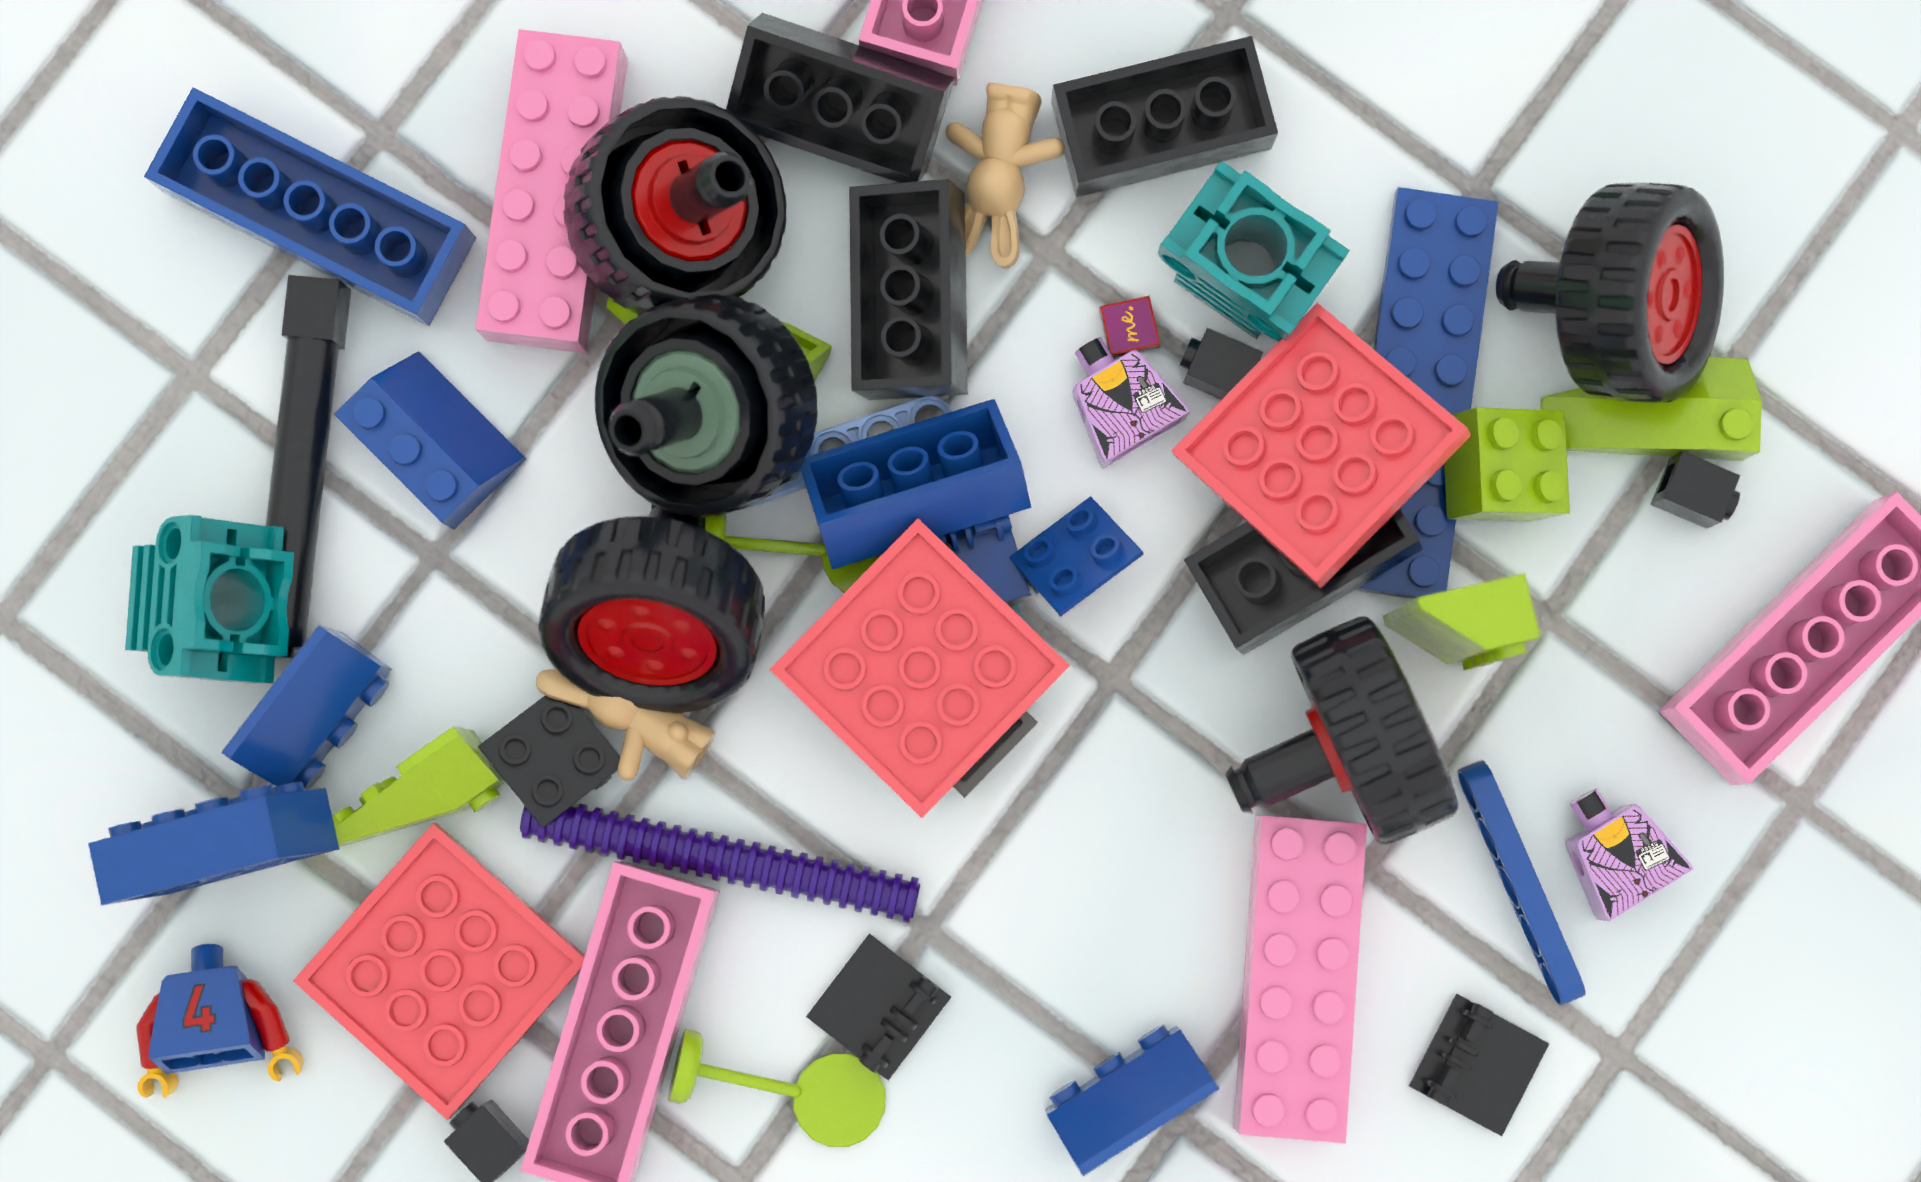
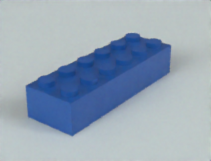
M192 87L144 175L148 181L162 192L334 279L341 280L344 284L427 326H430L476 240L475 235L466 224Z

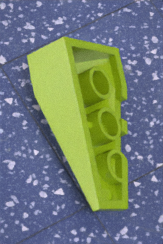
M1709 357L1706 367L1696 384L1684 396L1667 403L1604 399L1591 396L1581 388L1541 398L1540 410L1564 411L1567 451L1673 457L1684 451L1701 459L1743 461L1760 453L1762 400L1748 359Z
M453 726L399 764L396 768L402 775L400 778L390 777L381 783L372 785L360 794L361 798L359 801L363 806L355 811L352 807H347L332 816L339 848L465 811L469 807L476 813L501 796L497 788L503 785L505 781L478 748L482 742L475 732Z

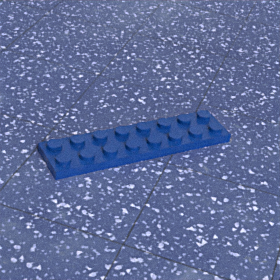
M1398 187L1394 195L1373 349L1451 415L1470 410L1499 202ZM1443 464L1400 507L1420 540L1423 550L1355 590L1413 599L1447 591L1456 520H1447Z

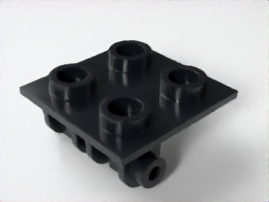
M547 696L542 697L478 746L542 828L593 789L598 790L612 778L611 775L617 771L620 759L618 753L581 707Z
M869 933L806 1017L860 1058L859 1061L866 1068L874 1073L878 1072L885 1079L889 1080L951 999V996Z
M1456 993L1408 1086L1492 1132L1503 1136L1550 1043Z

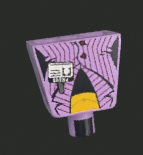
M1098 337L1075 352L1088 377L1074 385L1072 394L1098 461L1103 469L1186 420L1190 412L1187 406L1136 349L1114 360L1102 338Z
M1597 788L1581 795L1570 803L1585 829L1566 840L1565 847L1597 920L1611 921L1693 870L1690 862L1637 804H1625L1611 812Z

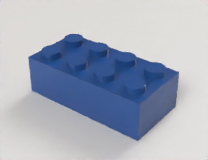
M995 398L807 456L800 467L832 570L883 554L917 518L939 537L1032 508L1021 460Z
M303 781L272 787V785L259 786L240 791V797L228 800V797H222L196 803V809L184 812V809L156 814L151 816L152 821L141 824V821H135L109 827V838L88 843L101 906L169 895L339 850L326 788L304 790Z

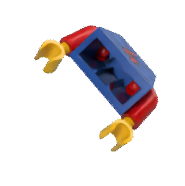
M202 944L191 949V972L164 977L161 982L160 993L153 997L136 1026L140 1064L143 1068L147 1069V1074L140 1078L137 1089L138 1093L145 1098L154 1094L153 1078L159 1080L162 1084V1095L166 1098L174 1093L178 1086L177 1072L265 1060V1051L272 1052L273 1058L268 1065V1074L275 1081L282 1079V1073L278 1067L279 1059L285 1058L290 1060L294 1065V1071L297 1076L304 1065L301 1053L294 1048L286 1046L290 1038L276 1004L258 981L248 979L238 967H223V947L216 944Z

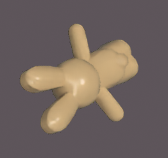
M989 83L986 88L987 109L982 126V137L958 122L950 123L946 127L945 132L946 137L951 142L980 160L968 176L966 185V257L974 250L987 218L992 217L990 252L995 263L999 267L1007 269L1015 265L1020 254L1016 211L1023 200L1025 185L1019 167L1058 158L1064 153L1065 146L1063 141L1058 138H1050L1028 144L1033 124L1042 104L1038 93L1023 87Z
M557 669L543 670L536 677V687L543 695L588 709L594 718L607 728L626 730L617 768L618 776L625 781H630L637 776L644 747L654 756L666 762L679 777L686 780L714 741V730L689 719L682 713L641 709L636 707L631 701L620 697L592 696L568 681Z

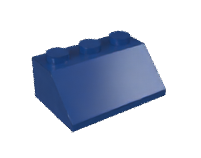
M419 351L371 377L334 413L441 523L453 530L527 459Z
M318 625L221 753L274 786L303 781L304 789L308 790L325 771L326 765L322 761L334 746L337 748L342 747L355 732L358 724L353 720L366 704L369 707L373 706L383 696L389 686V682L385 679L392 671V668L345 633Z
M1164 1024L1154 1028L1138 1039L1141 1048L1125 1059L1120 1052L1110 1056L1093 1069L1097 1074L1095 1078L1079 1087L1076 1080L1072 1081L1049 1097L1053 1105L1045 1109L1046 1115L1082 1176L1219 1090L1216 1082L1177 1026L1170 1030H1167Z

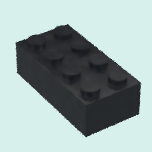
M761 13L747 26L726 110L737 115L739 119L763 137L899 183L917 182L922 180L928 170L955 78Z
M1252 36L1054 84L1052 89L1051 104L1059 135L1065 146L1064 154L1076 198L1270 150L1278 135Z
M949 179L849 187L851 391L868 400L968 395L965 193Z
M1399 508L1321 588L1312 582L1247 522L1185 558L1184 561L1233 645L1242 655H1245L1422 551L1423 548L1420 540Z

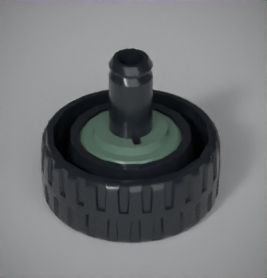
M706 294L680 298L649 308L638 314L637 318L630 320L620 329L619 334L612 339L599 366L595 386V414L600 438L610 461L620 476L636 493L656 507L663 508L677 515H689L691 517L719 516L745 508L770 496L773 492L787 484L791 476L798 472L814 440L818 417L817 391L811 367L801 346L778 318L772 316L761 306L749 303L743 298L732 295Z

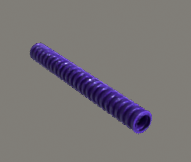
M579 804L577 808L571 806L544 828L539 825L524 806L520 822V832L524 839H530L532 835H535L538 842L546 843L548 839H553L554 845L562 846L566 842L569 843V848L577 850L579 846H585V852L593 853L595 849L601 850L602 856L609 857L612 852L616 853L617 859L625 860L626 856H630L633 863L638 864L644 859L648 860V865L651 867H656L658 863L664 864V869L670 871L676 866L680 867V873L688 874L689 870L696 871V876L701 878L704 877L705 873L712 874V880L719 881L721 877H726L729 884L734 885L739 880L743 881V886L751 888L752 884L759 885V890L767 891L768 887L775 888V894L782 895L785 890L791 892L792 898H799L800 894L807 895V901L814 902L815 898H821L824 905H830L831 901L839 902V908L845 909L847 904L855 906L854 910L856 912H862L863 908L871 909L870 914L877 916L879 911L887 913L886 918L893 919L894 915L903 916L902 922L909 923L910 918L913 919L921 884L918 883V877H911V880L907 881L903 880V874L896 873L895 877L887 876L886 870H880L879 874L871 873V867L864 866L863 871L855 869L856 865L854 863H848L847 867L839 866L840 861L833 859L830 864L825 863L822 856H816L815 860L808 859V853L801 852L799 857L793 856L790 849H785L783 853L776 852V846L769 845L766 850L761 848V843L753 842L752 846L745 845V840L740 838L734 843L729 841V836L722 835L720 839H716L713 832L708 831L702 836L698 835V829L690 828L688 832L682 831V826L676 824L672 829L666 828V822L658 821L657 825H652L649 818H642L641 822L635 821V816L627 814L625 818H620L617 811H611L607 815L604 814L603 808L595 807L594 811H589L588 806L585 804Z

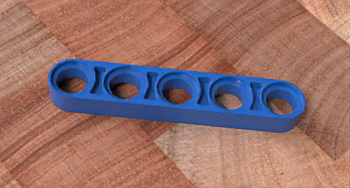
M1479 760L1458 769V779L1550 993L1560 1006L1585 996V988L1579 971L1490 768L1484 760Z

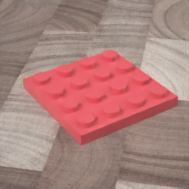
M1316 303L1300 320L1286 341L1281 339L1171 452L1178 461L1321 588L1471 435L1465 425L1320 304Z
M917 518L769 670L906 804L923 818L1070 665Z
M433 823L298 974L293 982L446 1120H449L579 974L585 955L438 823Z

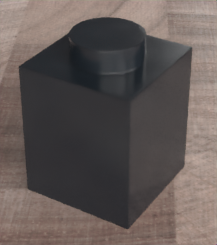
M1207 327L1201 341L1193 337L1191 338L1180 362V366L1188 369L1183 383L1222 400L1261 360L1264 352Z
M1682 451L1669 458L1650 505L1707 529L1721 523L1723 519L1729 520L1734 513L1740 499V492L1736 491L1735 488L1741 475Z
M492 1099L482 1104L479 1108L473 1101L449 1122L455 1131L443 1141L480 1182H495L526 1153L529 1139Z

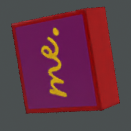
M1150 296L1099 307L1107 348L1113 358L1124 356L1135 349L1138 352L1160 347L1161 344Z

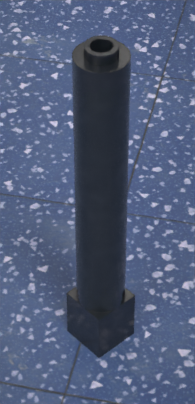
M288 275L281 333V336L287 339L266 517V526L284 527L283 551L294 552L293 579L287 600L288 652L287 657L281 658H293L294 649H301L306 642L339 349H345L351 289L339 279Z

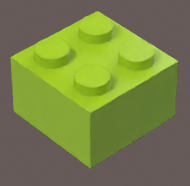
M1477 407L1452 414L1468 428L1471 437L1444 463L1447 520L1536 521L1570 514L1564 411Z

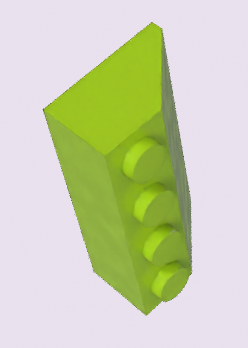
M1525 573L1418 597L1383 615L1386 627L1446 664L1462 661L1463 670L1494 664L1495 662L1527 653L1525 643L1541 638Z

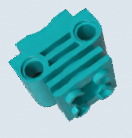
M1220 161L1176 225L1160 244L1158 255L1162 261L1177 272L1174 279L1175 283L1249 335L1257 339L1261 333H1264L1276 341L1281 339L1286 341L1350 250L1329 236L1330 229L1285 201L1245 170L1240 174L1223 161ZM1239 240L1255 242L1263 246L1274 263V272L1264 276H1248L1239 272L1229 262L1225 247Z
M197 515L167 518L159 528L155 545L133 546L125 650L148 652L150 668L154 674L159 676L252 684L273 683L275 657H287L289 638L287 600L293 579L294 552L283 551L284 527L202 518Z

